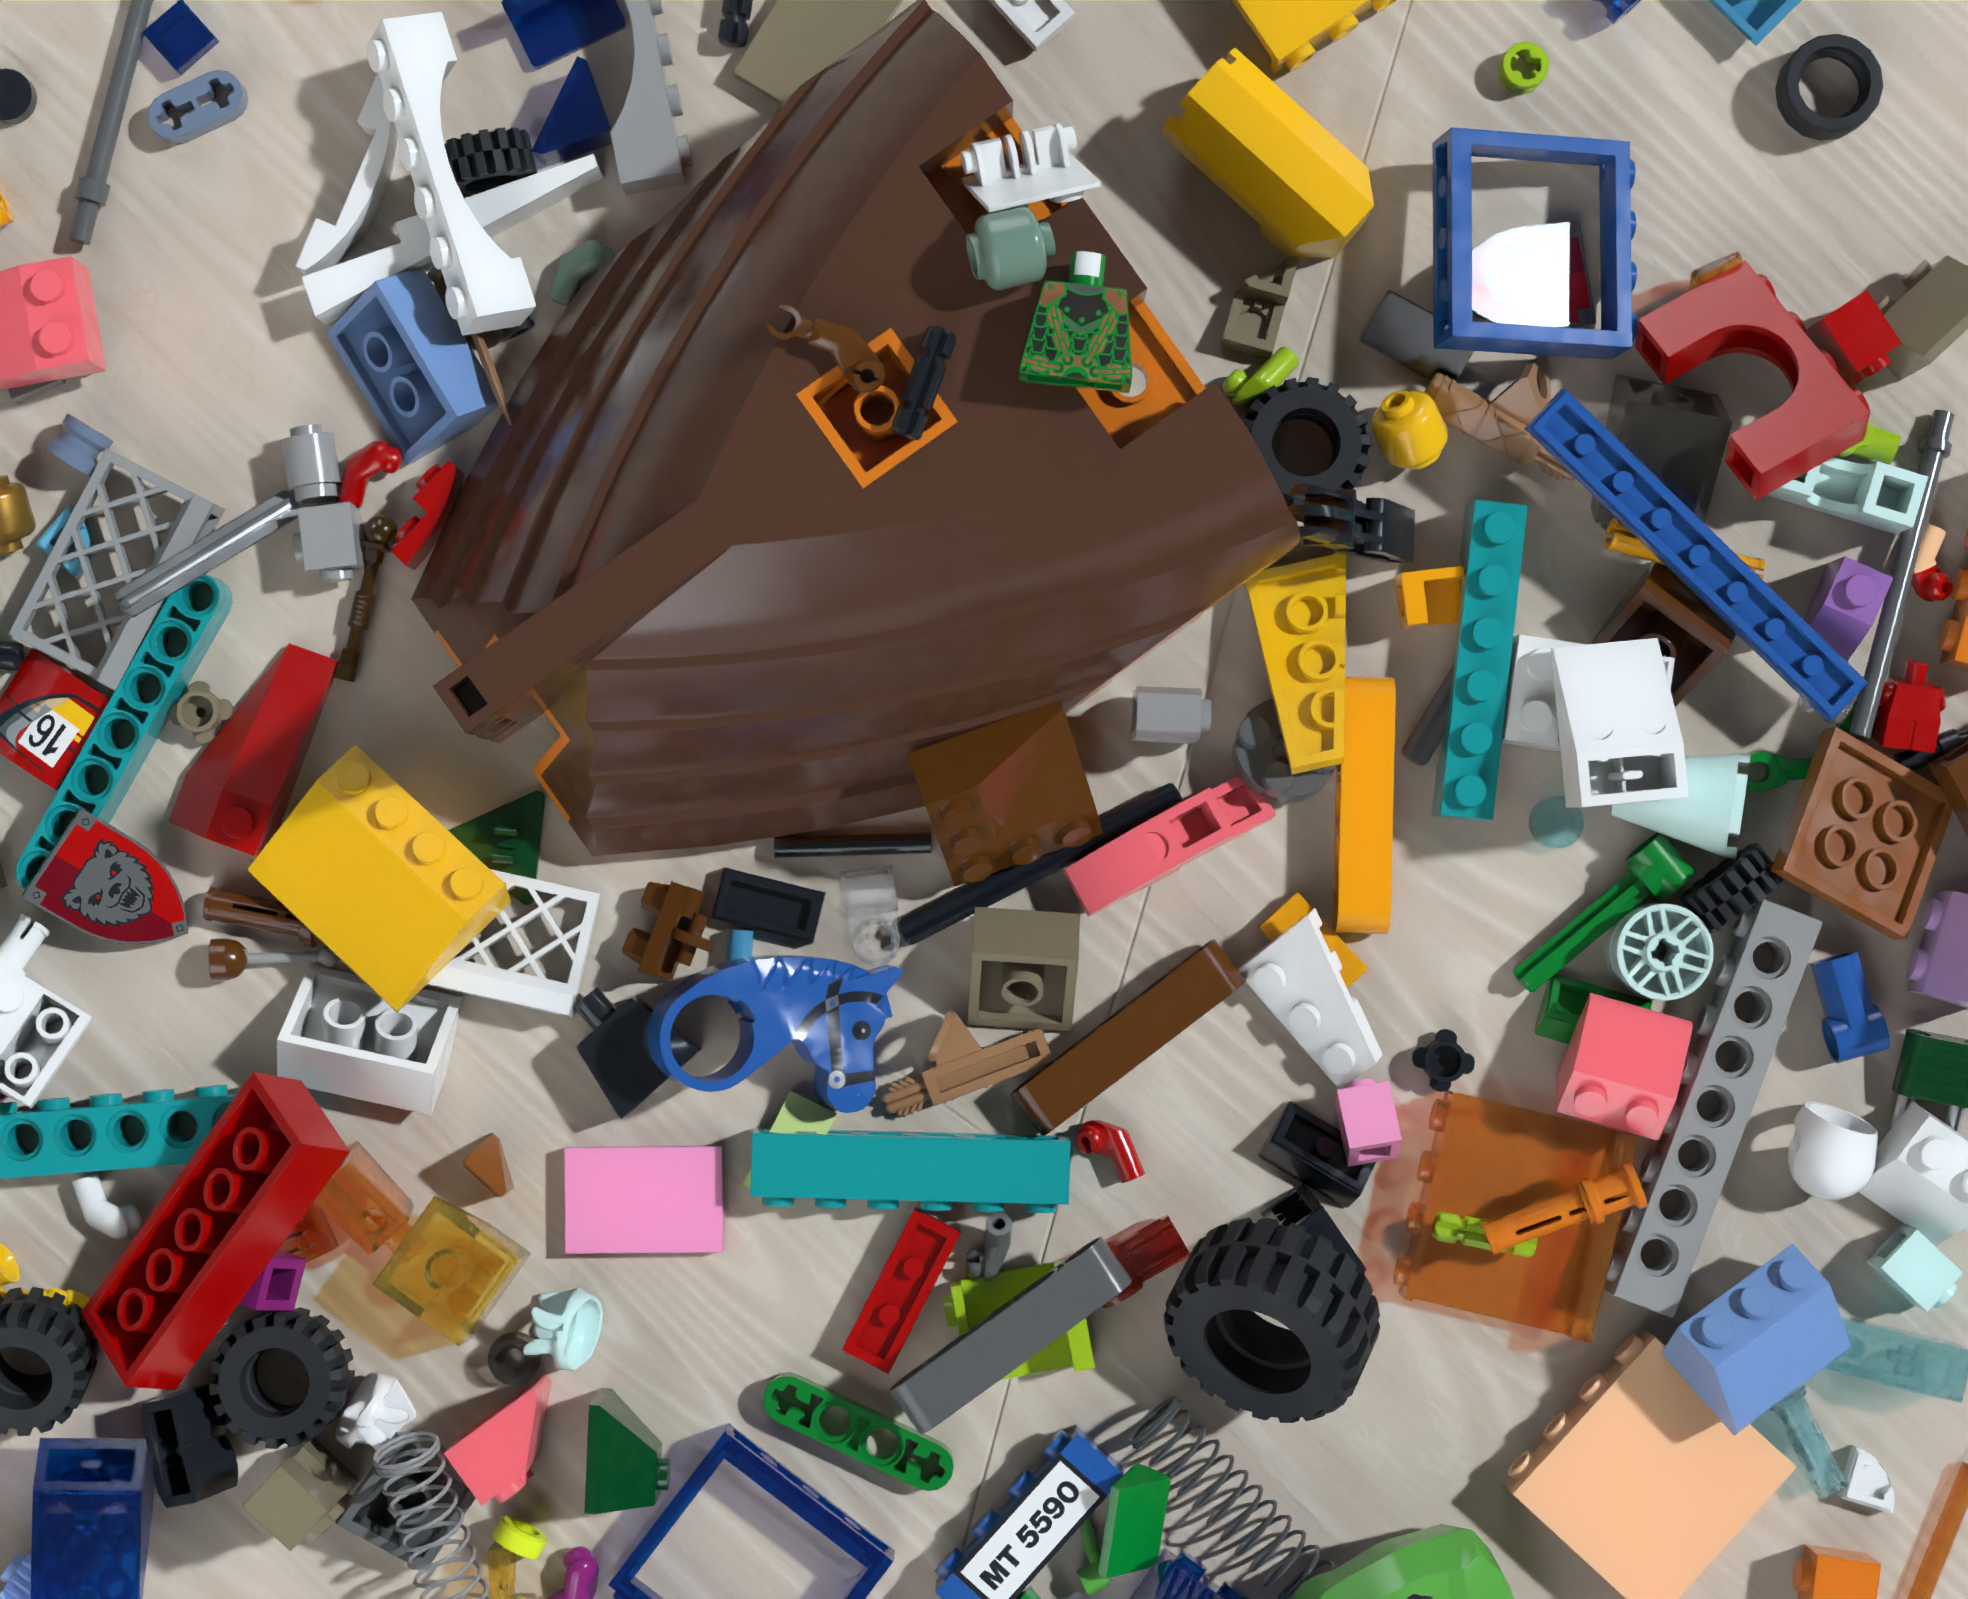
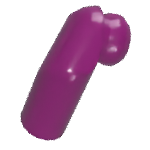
M577 1546L570 1549L563 1558V1564L567 1568L564 1588L547 1599L594 1598L597 1589L599 1565L596 1558L591 1557L588 1548Z

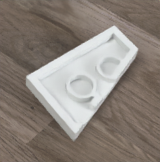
M1313 908L1246 961L1238 970L1246 979V983L1337 1088L1342 1089L1346 1084L1352 1082L1374 1066L1383 1054L1358 1000L1351 997L1339 972L1342 969L1340 960L1335 950L1329 951L1319 929L1322 926V921L1316 908Z

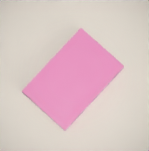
M723 1145L564 1148L565 1254L724 1251Z

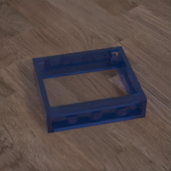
M728 1423L616 1570L608 1584L615 1590L613 1593L615 1599H664L636 1578L635 1575L723 1459H726L866 1567L842 1599H866L894 1562L895 1550Z

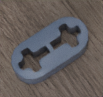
M222 70L211 71L155 98L149 107V122L153 130L167 142L173 144L187 143L242 116L247 108V91L242 83L231 73ZM223 85L228 91L234 90V92L228 95V106L221 108L216 102L202 106V104L216 97L215 88L217 86ZM171 107H176L181 113L193 108L195 109L180 118L182 127L174 130L169 124H163V122L169 119L167 110Z

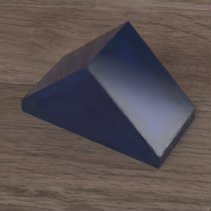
M577 56L532 148V152L537 160L546 166H551L612 144L610 134L612 126L587 60Z

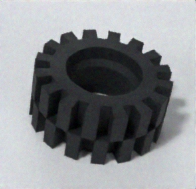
M503 127L496 128L488 132V129L478 130V134H462L460 139L451 138L446 140L447 143H444L451 170L463 197H469L537 173L529 133L524 129L511 128L506 130Z
M1754 843L1753 845L1746 846L1743 850L1737 851L1736 859L1726 858L1718 867L1707 872L1706 876L1696 881L1692 885L1693 887L1688 889L1680 900L1688 910L1702 920L1711 934L1716 930L1724 928L1727 923L1731 924L1741 914H1746L1753 909L1752 906L1763 901L1767 897L1766 895L1773 892L1784 879L1771 872L1773 862L1758 843Z

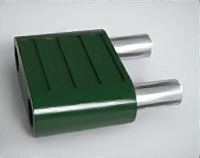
M1906 1029L1892 1086V1091L1897 1093L1890 1123L1892 1126L1911 1101L1915 1102L1916 1099L1948 1104L1944 1123L1958 1133H1962L1968 1109V1039L1916 1029Z

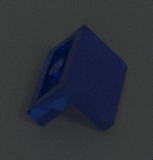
M616 0L501 1L533 68L536 70L611 36L627 26Z

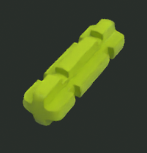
M1437 1212L1432 1227V1235L1436 1240L1455 1244L1456 1240H1459L1460 1244L1464 1246L1491 1250L1481 1224L1483 1221L1487 1222L1490 1220L1465 1216L1463 1220L1460 1219L1458 1214ZM1538 1238L1508 1249L1513 1255L1532 1257L1537 1247Z

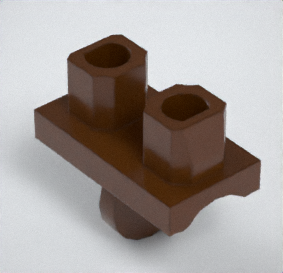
M671 881L670 885L654 882L647 884L641 899V908L658 914L652 933L633 927L628 933L622 948L623 954L640 964L638 971L651 976L673 980L679 963L690 966L697 948L712 952L715 942L702 937L709 917L699 914L706 892Z

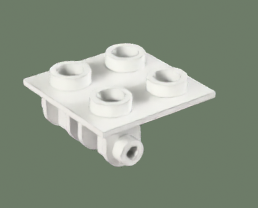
M1060 123L1032 129L1034 148L1028 131L1020 132L1019 141L1023 164H1019L1016 146L1010 134L1003 136V148L999 137L971 143L970 150L961 151L960 156L965 174L974 173V175L961 178V183L989 213L1017 207L1029 209L1028 203L1050 199L1056 203H1064L1082 198L1084 190L1101 187V182L1075 157L1068 153L1069 150L1077 149V139L1072 126L1063 128Z

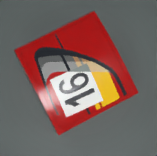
M32 648L0 698V754L54 790H59L111 698L78 678L79 675L36 648Z

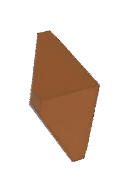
M491 1133L462 1163L463 1167L494 1195L503 1197L514 1188V1184L500 1138Z

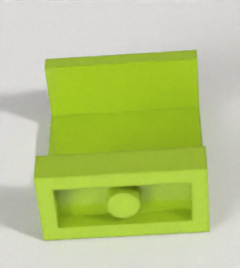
M1065 1259L999 1271L997 1276L985 1281V1277L975 1279L967 1277L952 1280L950 1285L952 1294L942 1296L947 1326H958L959 1336ZM1086 1318L1002 1379L1070 1366L1074 1367V1372L1094 1369L1095 1364Z

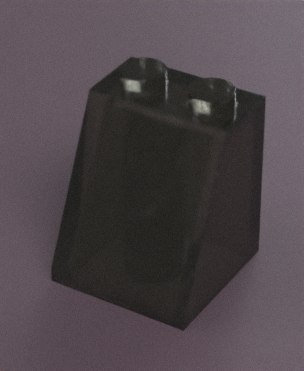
M1616 374L1606 428L1704 523L1732 426V420L1722 400L1715 393L1669 384L1664 385L1659 382ZM1592 495L1590 507L1594 520L1597 523H1601V528L1607 530L1610 521L1615 516Z

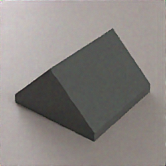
M396 1432L391 1440L408 1433ZM417 1441L405 1444L383 1456L379 1464L394 1454L417 1448L430 1449L434 1442ZM441 1444L439 1452L443 1454L447 1449ZM423 1453L407 1455L395 1459L386 1465L403 1463ZM435 1455L433 1459L421 1467L439 1468L441 1459ZM446 1458V1464L443 1469L447 1470L452 1476V1484L449 1488L457 1492L458 1503L456 1506L460 1507L465 1515L476 1498ZM372 1466L345 1505V1511L336 1520V1524L407 1562L414 1552L404 1551L400 1545L403 1538L408 1534L399 1533L394 1529L395 1523L402 1515H394L388 1511L389 1504L396 1497L386 1496L381 1492L384 1484L390 1478L378 1477L375 1474L376 1470ZM437 1471L419 1472L402 1477L389 1485L387 1491L397 1492L409 1489L424 1482ZM440 1473L428 1485L446 1486L447 1478L443 1473ZM433 1489L409 1495L398 1501L393 1506V1509L401 1511L417 1507L433 1499L442 1490ZM447 1491L435 1503L452 1504L453 1496ZM434 1508L416 1513L401 1522L399 1527L401 1529H410L422 1526L440 1517L449 1508ZM453 1509L442 1521L459 1522V1514ZM441 1526L422 1531L411 1537L405 1545L412 1548L424 1546L447 1535L456 1526ZM443 1545L431 1548L417 1555L412 1560V1564L415 1566L431 1564Z

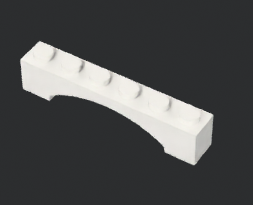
M442 12L382 19L368 42V61L373 72L379 73L384 89V112L389 121H394L400 139L398 144L400 162L406 171H410L415 186V209L419 218L426 221L430 233L431 259L434 266L438 270L441 269L447 287L445 300L448 312L453 319H457L462 336L521 326L536 308L521 257L510 258L495 244L476 220L456 183L444 146L440 115L442 83L457 62V57Z

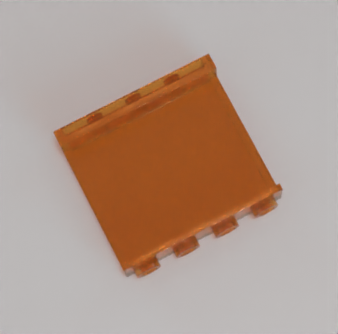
M1451 1090L1445 1091L1443 1100L1435 1099L1430 1113L1429 1129L1434 1130L1435 1135L1431 1151L1423 1150L1418 1165L1417 1181L1424 1183L1419 1203L1411 1202L1406 1217L1405 1232L1411 1233V1239L1407 1254L1399 1253L1395 1264L1393 1284L1400 1285L1398 1293L1405 1300L1413 1301L1414 1298L1565 1334L1570 1339L1591 1344L1622 1210L1606 1215L1605 1222L1598 1225L1596 1223L1590 1224L1587 1219L1538 1237L1537 1247L1532 1257L1513 1255L1509 1249H1506L1504 1253L1498 1252V1254L1493 1255L1491 1250L1464 1246L1460 1244L1459 1240H1456L1455 1244L1438 1241L1432 1235L1433 1221L1437 1212L1440 1211L1458 1214L1460 1219L1463 1220L1465 1216L1492 1220L1529 1205L1575 1190V1184L1581 1178L1588 1177L1592 1181L1621 1170L1622 1164L1630 1161L1633 1164L1639 1136Z

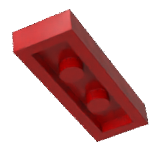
M914 1207L848 1335L842 1351L889 1374L961 1234L959 1229Z

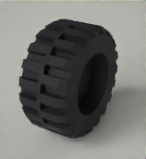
M1251 1218L1232 1221L1229 1226L1227 1223L1217 1226L1208 1231L1206 1237L1199 1239L1194 1246L1165 1303L1164 1327L1168 1335L1169 1346L1174 1357H1181V1368L1189 1378L1195 1376L1200 1381V1388L1211 1397L1216 1394L1226 1401L1225 1406L1237 1412L1242 1408L1252 1412V1417L1266 1421L1270 1417H1276L1280 1423H1294L1299 1421L1301 1417L1305 1421L1323 1417L1326 1413L1336 1411L1344 1405L1347 1398L1352 1396L1380 1331L1378 1321L1380 1311L1375 1295H1372L1373 1289L1365 1274H1358L1356 1272L1357 1266L1355 1261L1346 1252L1340 1254L1332 1248V1241L1322 1235L1316 1238L1305 1232L1306 1227L1291 1223L1289 1226H1283L1278 1224V1219L1261 1218L1257 1223H1253ZM1255 1312L1267 1315L1284 1324L1289 1329L1274 1325L1261 1318Z

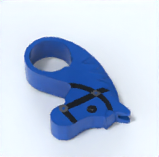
M761 955L715 964L689 976L659 1000L648 1023V1048L657 1067L671 1080L699 1091L715 1092L726 1090L739 1084L792 1042L799 1056L815 1069L813 1089L818 1100L824 1106L842 1113L857 1112L864 1109L875 1094L874 1041L883 1028L885 1019L893 1016L887 992L902 975L903 969L901 967L884 965L864 970L858 966L838 960L802 955ZM717 995L729 1000L727 1003L732 1007L736 1015L741 1014V1018L738 1019L740 1027L739 1044L734 1056L723 1068L709 1075L691 1076L678 1065L673 1056L670 1044L672 1025L678 1013L689 1002L702 996Z

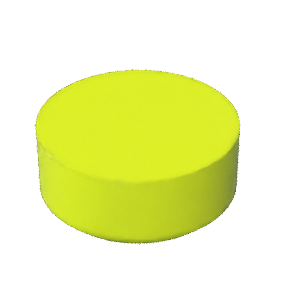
M509 1515L500 1517L492 1533L493 1539L501 1546L529 1559H538L547 1543L546 1535L540 1529L520 1518Z

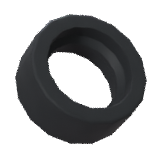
M1841 34L1817 36L1801 45L1781 68L1775 87L1777 107L1786 123L1802 136L1820 141L1839 139L1861 126L1879 105L1883 90L1881 66L1874 54L1857 39ZM1832 58L1841 61L1851 69L1858 81L1859 94L1857 101L1850 111L1841 116L1828 118L1818 115L1805 104L1800 95L1799 81L1801 73L1808 64L1817 59Z

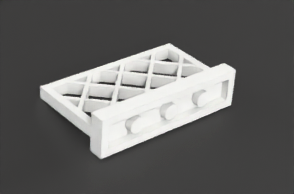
M490 869L506 884L508 892L515 887L528 889L539 907L514 923L511 922L503 909L499 915L507 927L482 943L476 936L471 940L475 947L461 956L453 958L426 986L574 1018L576 1013L574 1006L579 1000L577 995L601 894ZM537 892L555 895V897L544 903ZM567 898L586 902L587 905L582 924L563 935L549 909ZM544 914L558 939L531 954L517 929ZM512 934L526 959L508 970L496 968L485 949L507 935ZM579 934L576 951L574 952L568 941ZM563 945L573 961L568 983L547 979L536 961ZM480 954L486 965L467 960ZM531 965L537 976L519 973V971Z

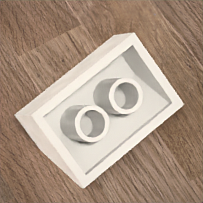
M309 964L277 1038V1076L301 1080L306 1088L432 1115L446 1077L462 1006V997L421 989L396 1013L356 974Z

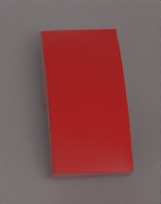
M449 460L443 467L435 464L418 480L416 487L419 491L412 499L427 513L421 519L414 516L407 521L395 535L398 543L390 550L401 562L413 570H416L436 545L462 488L465 474Z

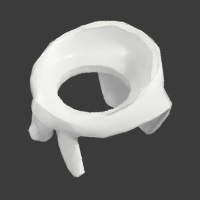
M378 1371L372 1372L356 1388L337 1423L336 1439L340 1444L348 1449L352 1448L354 1444H369L377 1451L382 1445L390 1441L394 1434L399 1432L403 1426L415 1419L416 1410L394 1376Z

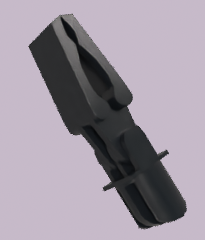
M1300 483L1294 485L1290 490L1289 496L1305 500V504L1288 506L1296 521L1304 524V526L1298 527L1300 538L1304 539L1303 545H1319L1335 549V553L1385 563H1413L1415 510L1385 498H1366L1365 504L1357 500L1355 489L1331 490L1313 484Z

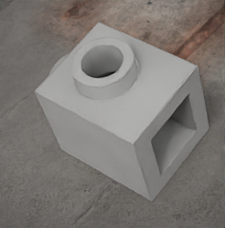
M351 502L297 508L300 533L293 534V549L298 565L304 564L306 572L314 576H321L322 583L353 580L352 571L365 570V548L361 545L364 540L359 507Z

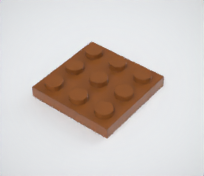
M1837 727L1823 729L1771 872L1893 940L1907 939L1953 809L1943 790L1938 785Z

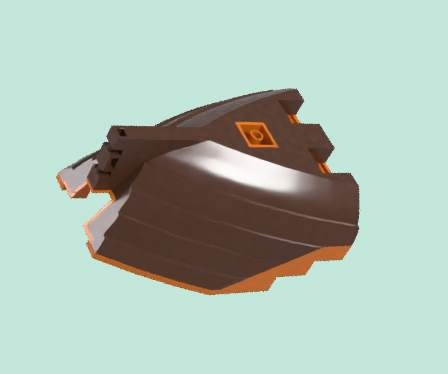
M926 0L914 2L869 38L800 85L757 132L739 148L723 158L657 224L628 243L577 291L507 403L512 425H509L504 413H502L466 478L411 598L459 667L433 685V688L466 734L476 735V737L485 740L490 739L492 742L502 744L544 713H546L560 733L559 738L532 769V772L592 856L728 845L829 829L925 807L907 753L1061 701L1065 714L1069 713L1110 684L1116 676L1200 618L1210 607L1290 552L1300 542L1297 521L1289 511L1283 494L1248 428L1215 383L1208 388L1203 385L1144 302L1147 292L1146 285L1083 197L1064 203L1052 202L1050 199L1028 203L1029 209L1036 216L1038 223L1048 222L1050 224L1055 241L1056 255L1047 258L1046 272L1041 280L1004 290H995L990 288L984 279H975L967 255L966 234L973 233L975 222L980 216L995 212L989 213L961 183V178L972 176L974 173L965 174L960 153L961 151L970 150L971 143L998 137L1001 139L1003 148V136L1010 134L1016 146L1019 164H1023L1019 133L1022 132V129L1013 118V99L982 55L945 18L931 9ZM1087 251L1105 255L1103 286L1127 290L1132 367L1139 369L1146 379V388L1137 396L1127 397L1119 392L1019 381L1021 361L1044 281L1068 282L1072 252ZM789 304L799 311L801 317L815 321L816 317L851 327L859 332L884 366L885 379L882 385L877 390L869 393L856 391L829 352L807 345V340L796 336L790 339L774 337L770 333L767 323L782 333L792 331L796 325L794 315L778 305ZM929 326L942 327L956 335V344L950 359H945L944 361L947 368L932 410H926L925 416L928 417V421L922 437L919 440L907 439L893 432L892 422L897 408L904 405L901 397L916 356L923 353L920 345L926 329Z

